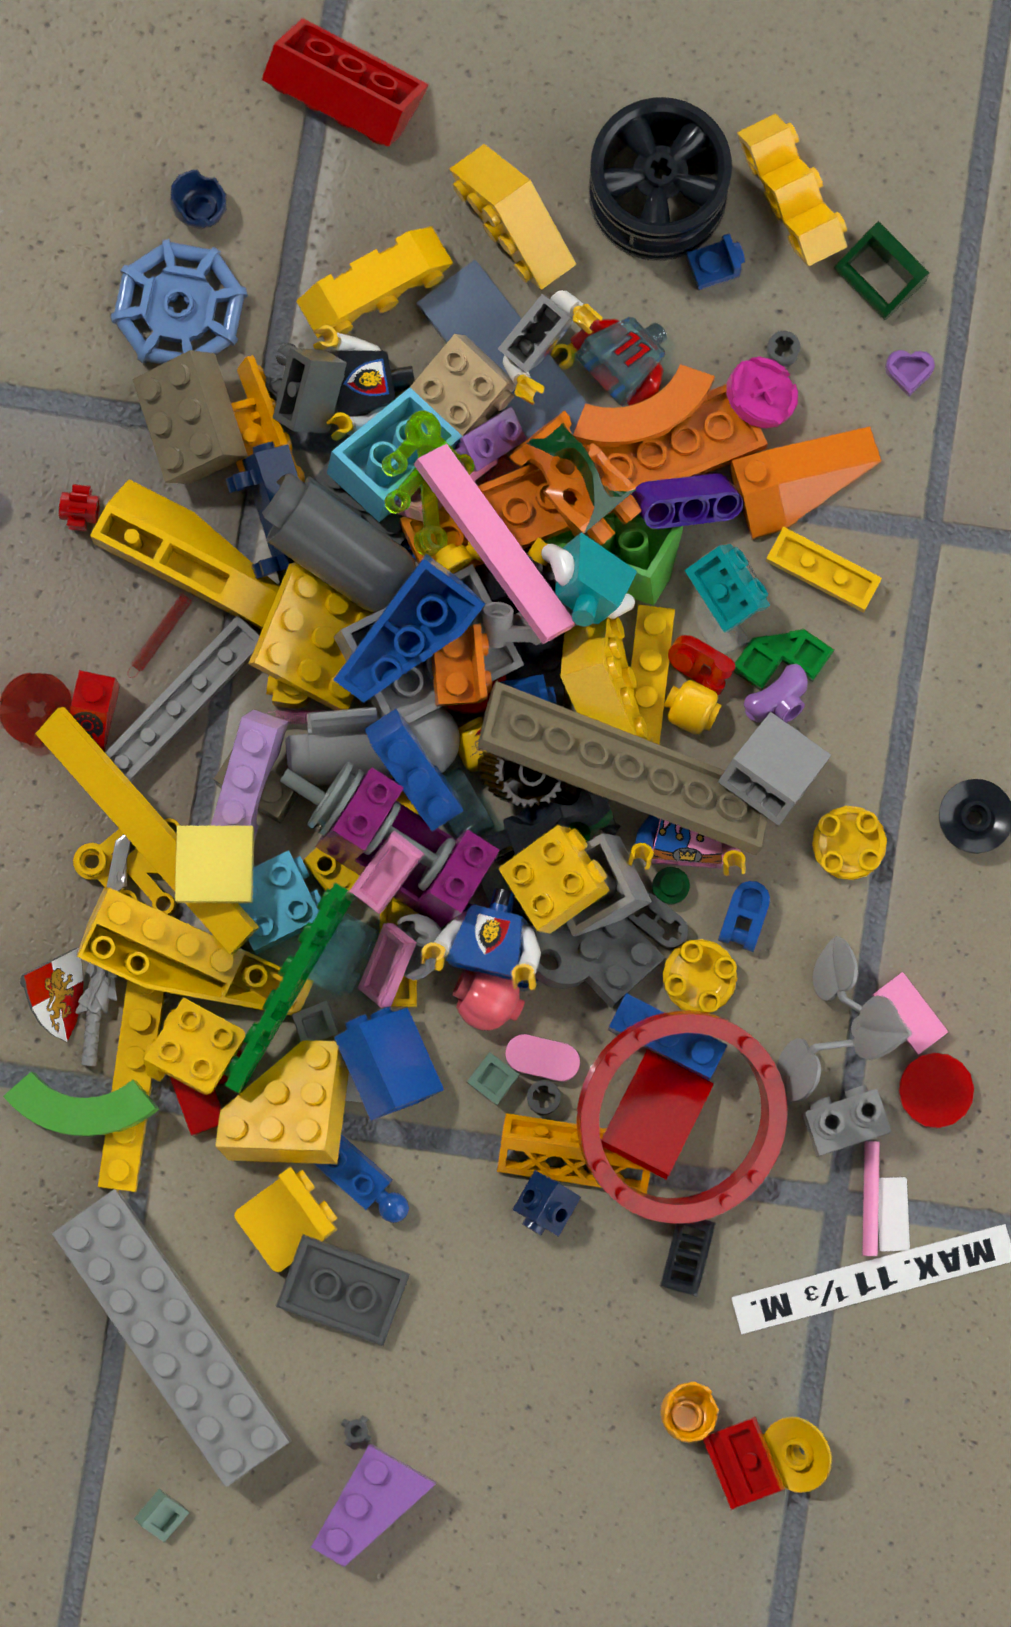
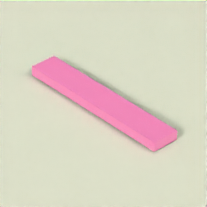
M445 444L417 458L414 464L416 469L542 644L572 629L575 625L572 616L449 446Z

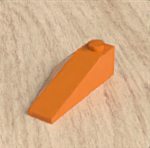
M869 426L777 447L733 460L729 471L735 489L743 498L744 505L742 511L752 540L779 532L783 526L786 528L791 527L808 512L819 507L839 490L847 487L881 462V458Z

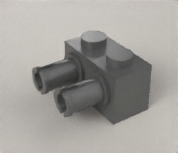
M284 343L277 352L286 356V359L276 355L277 362L285 366L283 378H275L268 386L277 391V394L272 390H267L270 398L277 401L273 418L292 431L329 433L331 424L328 425L326 422L335 414V407L347 363L326 350L297 348L291 343Z

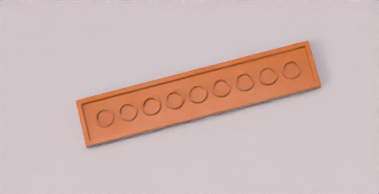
M727 384L710 390L693 415L672 428L669 433L645 443L640 441L631 444H621L619 447L599 448L609 461L637 487L647 481L704 475L731 464L733 460L760 452L767 448L768 443L760 427L750 425L732 409L726 394ZM581 443L585 450L588 452L587 447L589 445ZM567 459L559 460L556 464L558 471L563 474L570 475L574 471L573 463ZM594 463L601 479L603 471L597 463ZM534 464L478 486L522 549L532 546L538 537L545 541L570 530L563 517L543 493L549 485L543 472ZM569 490L563 492L564 500L568 504L574 505L577 499L574 493ZM444 506L424 521L405 516L399 520L418 564L425 554L436 561L435 554L449 544L454 543L456 547L461 545L466 547L468 545V539ZM473 559L465 568L471 565L475 568L478 565L484 564V562Z

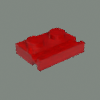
M756 1416L708 1434L703 1439L731 1510L785 1489Z

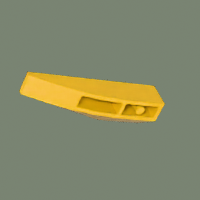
M130 479L107 503L90 534L96 546L234 616L238 615L242 620L260 629L264 627L280 588L269 576L256 579L252 567L254 563L195 512Z
M110 887L103 888L87 923L76 956L147 989L263 1010L262 1007L273 989L277 990L283 977L278 975L281 969L280 966L241 948L237 952L229 954L213 935ZM306 981L287 1015L301 1011L314 982Z

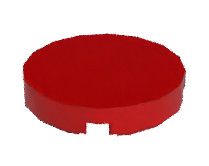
M934 1052L919 1056L906 1066L899 1079L898 1096L902 1108L911 1120L923 1127L939 1129L955 1124L966 1115L973 1103L974 1085L970 1072L961 1061L949 1054Z

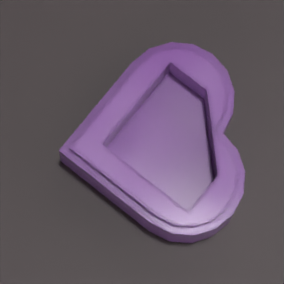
M899 350L890 354L886 361L885 369L888 376L910 396L931 376L935 363L932 356L927 352L916 351L909 354L906 351Z

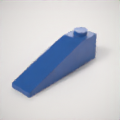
M425 554L333 680L362 702L367 701L448 643L463 635L486 603L457 576Z

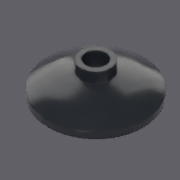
M969 779L956 784L946 793L940 804L939 824L942 833L954 847L964 852L979 854L994 850L1007 839L1011 832V801L1008 795L998 785L983 779ZM970 812L980 814L981 822L974 825L969 822L968 814Z

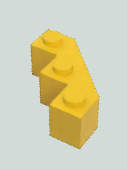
M775 113L737 132L748 166L754 176L758 174L765 189L764 195L777 220L782 219L789 231L788 240L794 252L809 267L847 248L843 233L847 232L845 221L838 211L833 213L823 202L819 188L823 187V182L816 168H809L799 158L795 146L799 142V137L794 126L790 122L786 124Z
M433 227L408 231L395 238L397 244L394 247L387 248L380 253L375 249L349 264L350 269L335 279L330 274L317 281L296 301L312 330L314 331L323 325H329L335 329L336 333L347 334L353 329L352 323L363 313L375 310L384 313L394 308L399 303L397 298L408 288L421 285L429 288L439 283L444 278L442 273L453 262ZM316 333V334H315L317 338H322V337H323V336H322L321 334H319V333Z

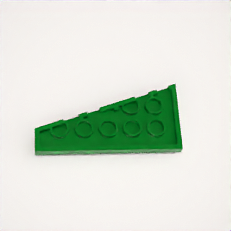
M334 882L332 888H328L317 905L319 912L313 923L308 922L298 938V942L301 945L296 955H289L278 973V975L283 977L277 990L273 989L262 1007L265 1012L259 1023L254 1022L243 1040L247 1044L240 1057H233L224 1073L229 1078L225 1086L235 1092L241 1093L244 1090L353 902L355 895L346 888Z

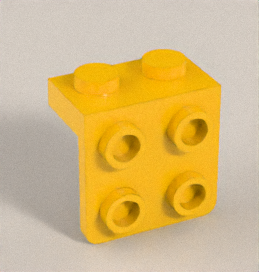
M183 997L177 1008L168 1014L163 1029L156 1040H152L144 1052L143 1060L147 1075L161 1082L164 1075L168 1074L203 1094H210L225 1073L233 1057L236 1056L243 1045V1040L246 1036L245 1031Z
M289 1167L278 1175V1180L238 1208L234 1214L238 1224L270 1268L275 1272H281L292 1264L302 1234L323 1241L338 1230L332 1223L338 1217L325 1200L319 1204L310 1191L316 1187L303 1169L296 1173L292 1167Z

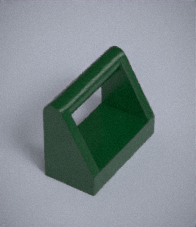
M879 221L859 239L834 267L846 282L884 320L926 283L929 276L928 270ZM869 246L907 284L890 303L850 265Z

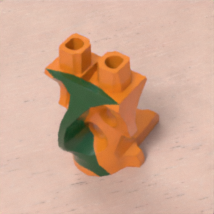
M564 410L513 450L509 458L519 466L529 461L539 467L549 485L543 493L563 517L573 535L576 537L582 532L601 546L615 534L614 530L603 518L612 510L623 524H627L642 511L635 498L631 495L636 490V487L609 461L603 451L594 443L587 447L588 452L585 450L581 442L572 435L570 431L572 424L570 416ZM567 459L571 461L574 465V471L570 475L559 472L556 467L559 460ZM594 463H597L603 471L601 479ZM565 490L574 493L577 498L574 505L568 504L564 500L563 492Z

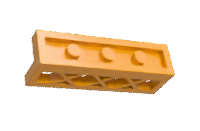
M505 1114L497 1172L531 1177L536 1170L555 1181L602 1188L592 1174L582 1167L586 1163L580 1150L577 1124ZM599 1127L600 1138L602 1139L607 1128ZM603 1148L605 1156L616 1175L627 1185L647 1194L650 1171ZM508 1149L522 1151L529 1159L524 1162L506 1160ZM551 1156L561 1157L567 1164L561 1168L550 1167L544 1160ZM625 1168L643 1170L641 1180L625 1178L620 1171Z

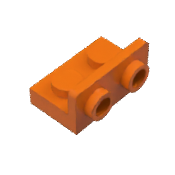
M472 624L463 635L448 643L431 656L436 706L480 704L487 699V693L491 692V673L489 670L485 671L484 656H487L489 651L488 637L486 633H482L481 624Z

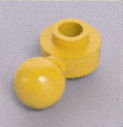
M469 541L466 547L464 545L456 547L452 543L435 554L436 561L453 574L463 570L473 559L483 561Z

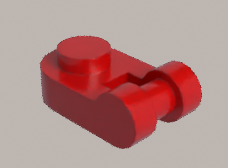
M691 635L678 637L668 651L669 661L675 669L715 691L718 696L725 688V679L731 677L735 669V663L731 658Z

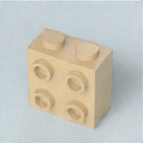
M454 334L409 388L416 392L463 437L488 421L496 410H503L514 397L512 391L516 385H514L510 376L466 335Z

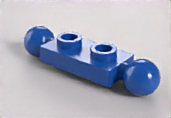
M342 1134L337 1164H314L365 1210L376 1202L379 1204L381 1217L387 1222L397 1223L407 1216L409 1211L407 1199L399 1193H388L385 1190L393 1179Z

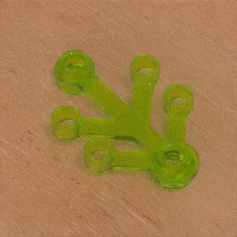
M423 410L413 413L408 418L405 426V440L393 453L385 456L382 460V469L385 474L395 477L406 471L408 466L407 459L416 449L419 458L447 444L457 459L465 465V470L470 475L474 471L473 459L467 454L459 455L441 437V425L437 417ZM422 423L426 426L428 434L423 432ZM391 459L397 461L398 470L392 467ZM415 467L396 490L386 495L385 506L394 514L405 511L411 504L410 497L420 487L424 527L416 532L414 545L421 555L425 556L427 554L432 557L439 550L447 546V534L439 525L437 496ZM395 495L401 499V507L395 504ZM431 533L435 535L437 545L432 542Z

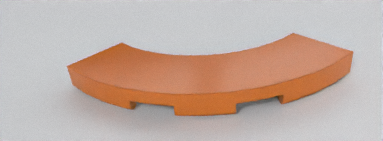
M680 364L671 381L660 392L643 402L617 408L598 407L585 403L573 436L583 444L590 445L594 443L599 447H619L621 444H631L640 441L645 443L669 433L672 428L680 424L687 417L693 415L708 395L715 376Z

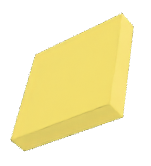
M177 826L175 901L177 903H253L254 827Z

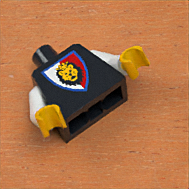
M323 325L313 331L315 334H321L325 342L319 341L314 343V349L325 350L330 347L333 350L329 351L331 354L347 363L336 403L338 413L326 422L328 425L331 423L336 424L340 429L331 435L333 440H339L346 434L352 435L395 400L394 391L408 389L414 383L412 366L390 369L387 351H381L377 345L354 336L336 333L335 329L329 325Z

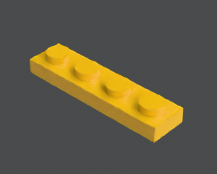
M638 605L631 668L636 679L634 692L640 717H643L647 726L648 738L646 740L660 745L669 667L668 651L671 647L675 609Z

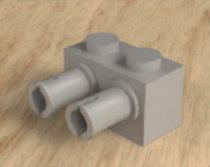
M866 1085L845 1091L846 1099L832 1103L830 1096L808 1103L810 1110L802 1115L816 1157L892 1132L877 1089L868 1091Z

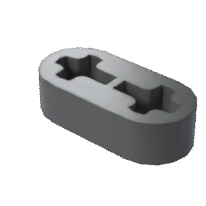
M647 891L652 901L648 909L656 916L654 920L645 914H641L639 917L631 914L627 918L660 946L666 949L677 948L685 942L688 936L687 923L680 915ZM659 919L669 926L674 922L679 925L677 932L681 937L678 940L673 937L668 941L663 938L665 931L657 924Z

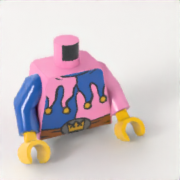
M650 814L638 829L635 844L631 849L628 864L632 866L634 859H643L646 862L645 870H648L652 863L721 869L723 865L725 876H729L730 866L740 867L741 874L746 872V858L740 849Z

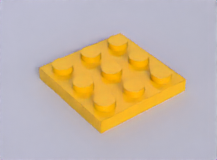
M290 563L248 664L333 710L349 709L354 695L333 680L346 663L334 636L341 629L374 613L362 609L298 563Z

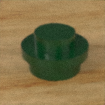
M666 867L655 875L652 889L654 895L663 903L673 905L680 903L686 898L690 889V882L686 873L681 869Z

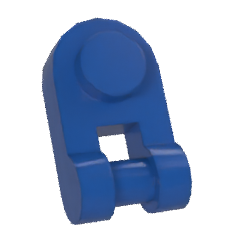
M747 881L736 888L732 895L718 941L726 944L732 941L744 945V950L754 952L770 903L769 892L764 885L757 881ZM737 917L752 921L749 931L734 927Z

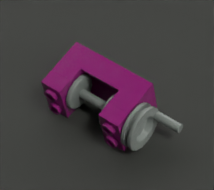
M347 762L326 793L287 769L280 782L317 805L307 824L310 828H313L317 823L321 825L318 833L322 836L315 847L358 875L363 873L393 831L398 832L424 853V856L394 895V898L420 915L429 917L440 928L463 912L499 852V849L470 830H466L457 839L439 828L431 831L421 816L396 801L403 787L372 767L366 773L359 769L355 774H352L350 771L353 765Z

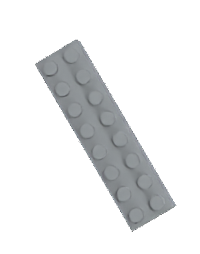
M112 1190L52 1233L225 1487L234 1483L292 1441L120 1190Z

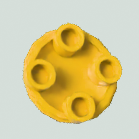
M843 806L833 809L821 817L813 833L812 848L817 862L825 872L839 879L855 880L866 877L878 868L885 856L887 838L883 825L874 813L861 807Z
M704 939L687 941L675 948L665 962L662 974L664 989L671 1001L684 1011L714 1012L724 1006L735 991L737 983L736 963L728 951L715 942Z

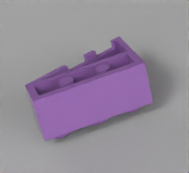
M370 1444L311 1548L345 1567L437 1482Z

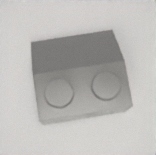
M602 833L587 842V847L584 850L591 861L596 860L604 869L607 875L604 881L610 891L566 922L572 936H578L618 922L652 902L634 864L632 866L628 864L629 854L620 836Z

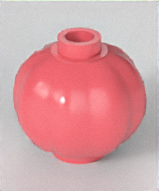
M465 969L461 973L452 996L459 998L456 1008L462 1019L469 1026L482 1031L497 1029L509 1019L516 1021L525 1003L524 1000L519 998V983L517 989H514L512 980Z

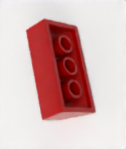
M304 18L300 19L274 43L261 79L270 84L277 92L289 94L302 101L309 109L321 111L334 118L341 126L353 128L366 135L370 141L390 147L403 133L429 86L426 82Z

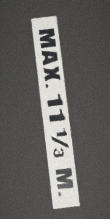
M1003 1224L731 1298L741 1334L1009 1263L1011 1262V1242L1006 1225Z

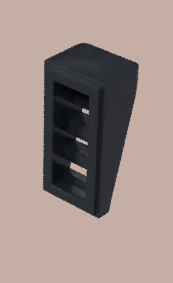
M702 1220L691 1223H676L660 1287L693 1296L698 1295L716 1225L715 1222ZM688 1226L705 1231L704 1239L682 1233L683 1227ZM680 1240L701 1246L700 1253L679 1248ZM676 1255L697 1260L696 1268L676 1263ZM672 1270L694 1275L692 1283L671 1277Z

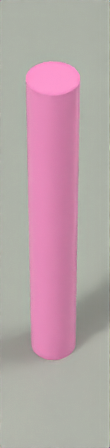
M875 1141L864 1142L862 1256H878L880 1142Z

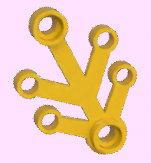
M165 819L168 824H174L176 827L180 826L175 819ZM118 829L101 844L86 843L77 849L74 854L73 865L76 872L86 880H99L105 888L107 887L115 841L123 835L122 831ZM136 848L127 857L128 875L152 901L153 908L159 910L157 908L158 901L161 898H168L171 905L169 909L161 912L168 915L172 914L176 907L174 898L170 894L163 892L147 874L159 873ZM95 855L99 858L98 866L93 869L86 866L87 858ZM124 888L120 890V893L130 895L133 899L138 900L132 891L124 890Z

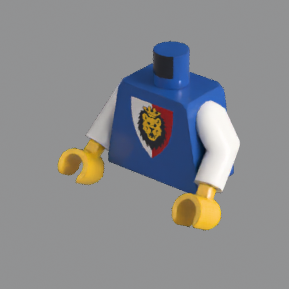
M494 888L489 908L471 905L468 911L462 912L441 931L433 943H428L423 947L421 964L424 965L425 961L429 958H435V970L440 971L444 966V957L447 956L446 961L453 967L512 980L514 989H517L519 982L522 983L523 980H528L529 990H534L536 988L535 973L541 951L534 930L527 925V921L522 916L511 913L515 899L514 893Z

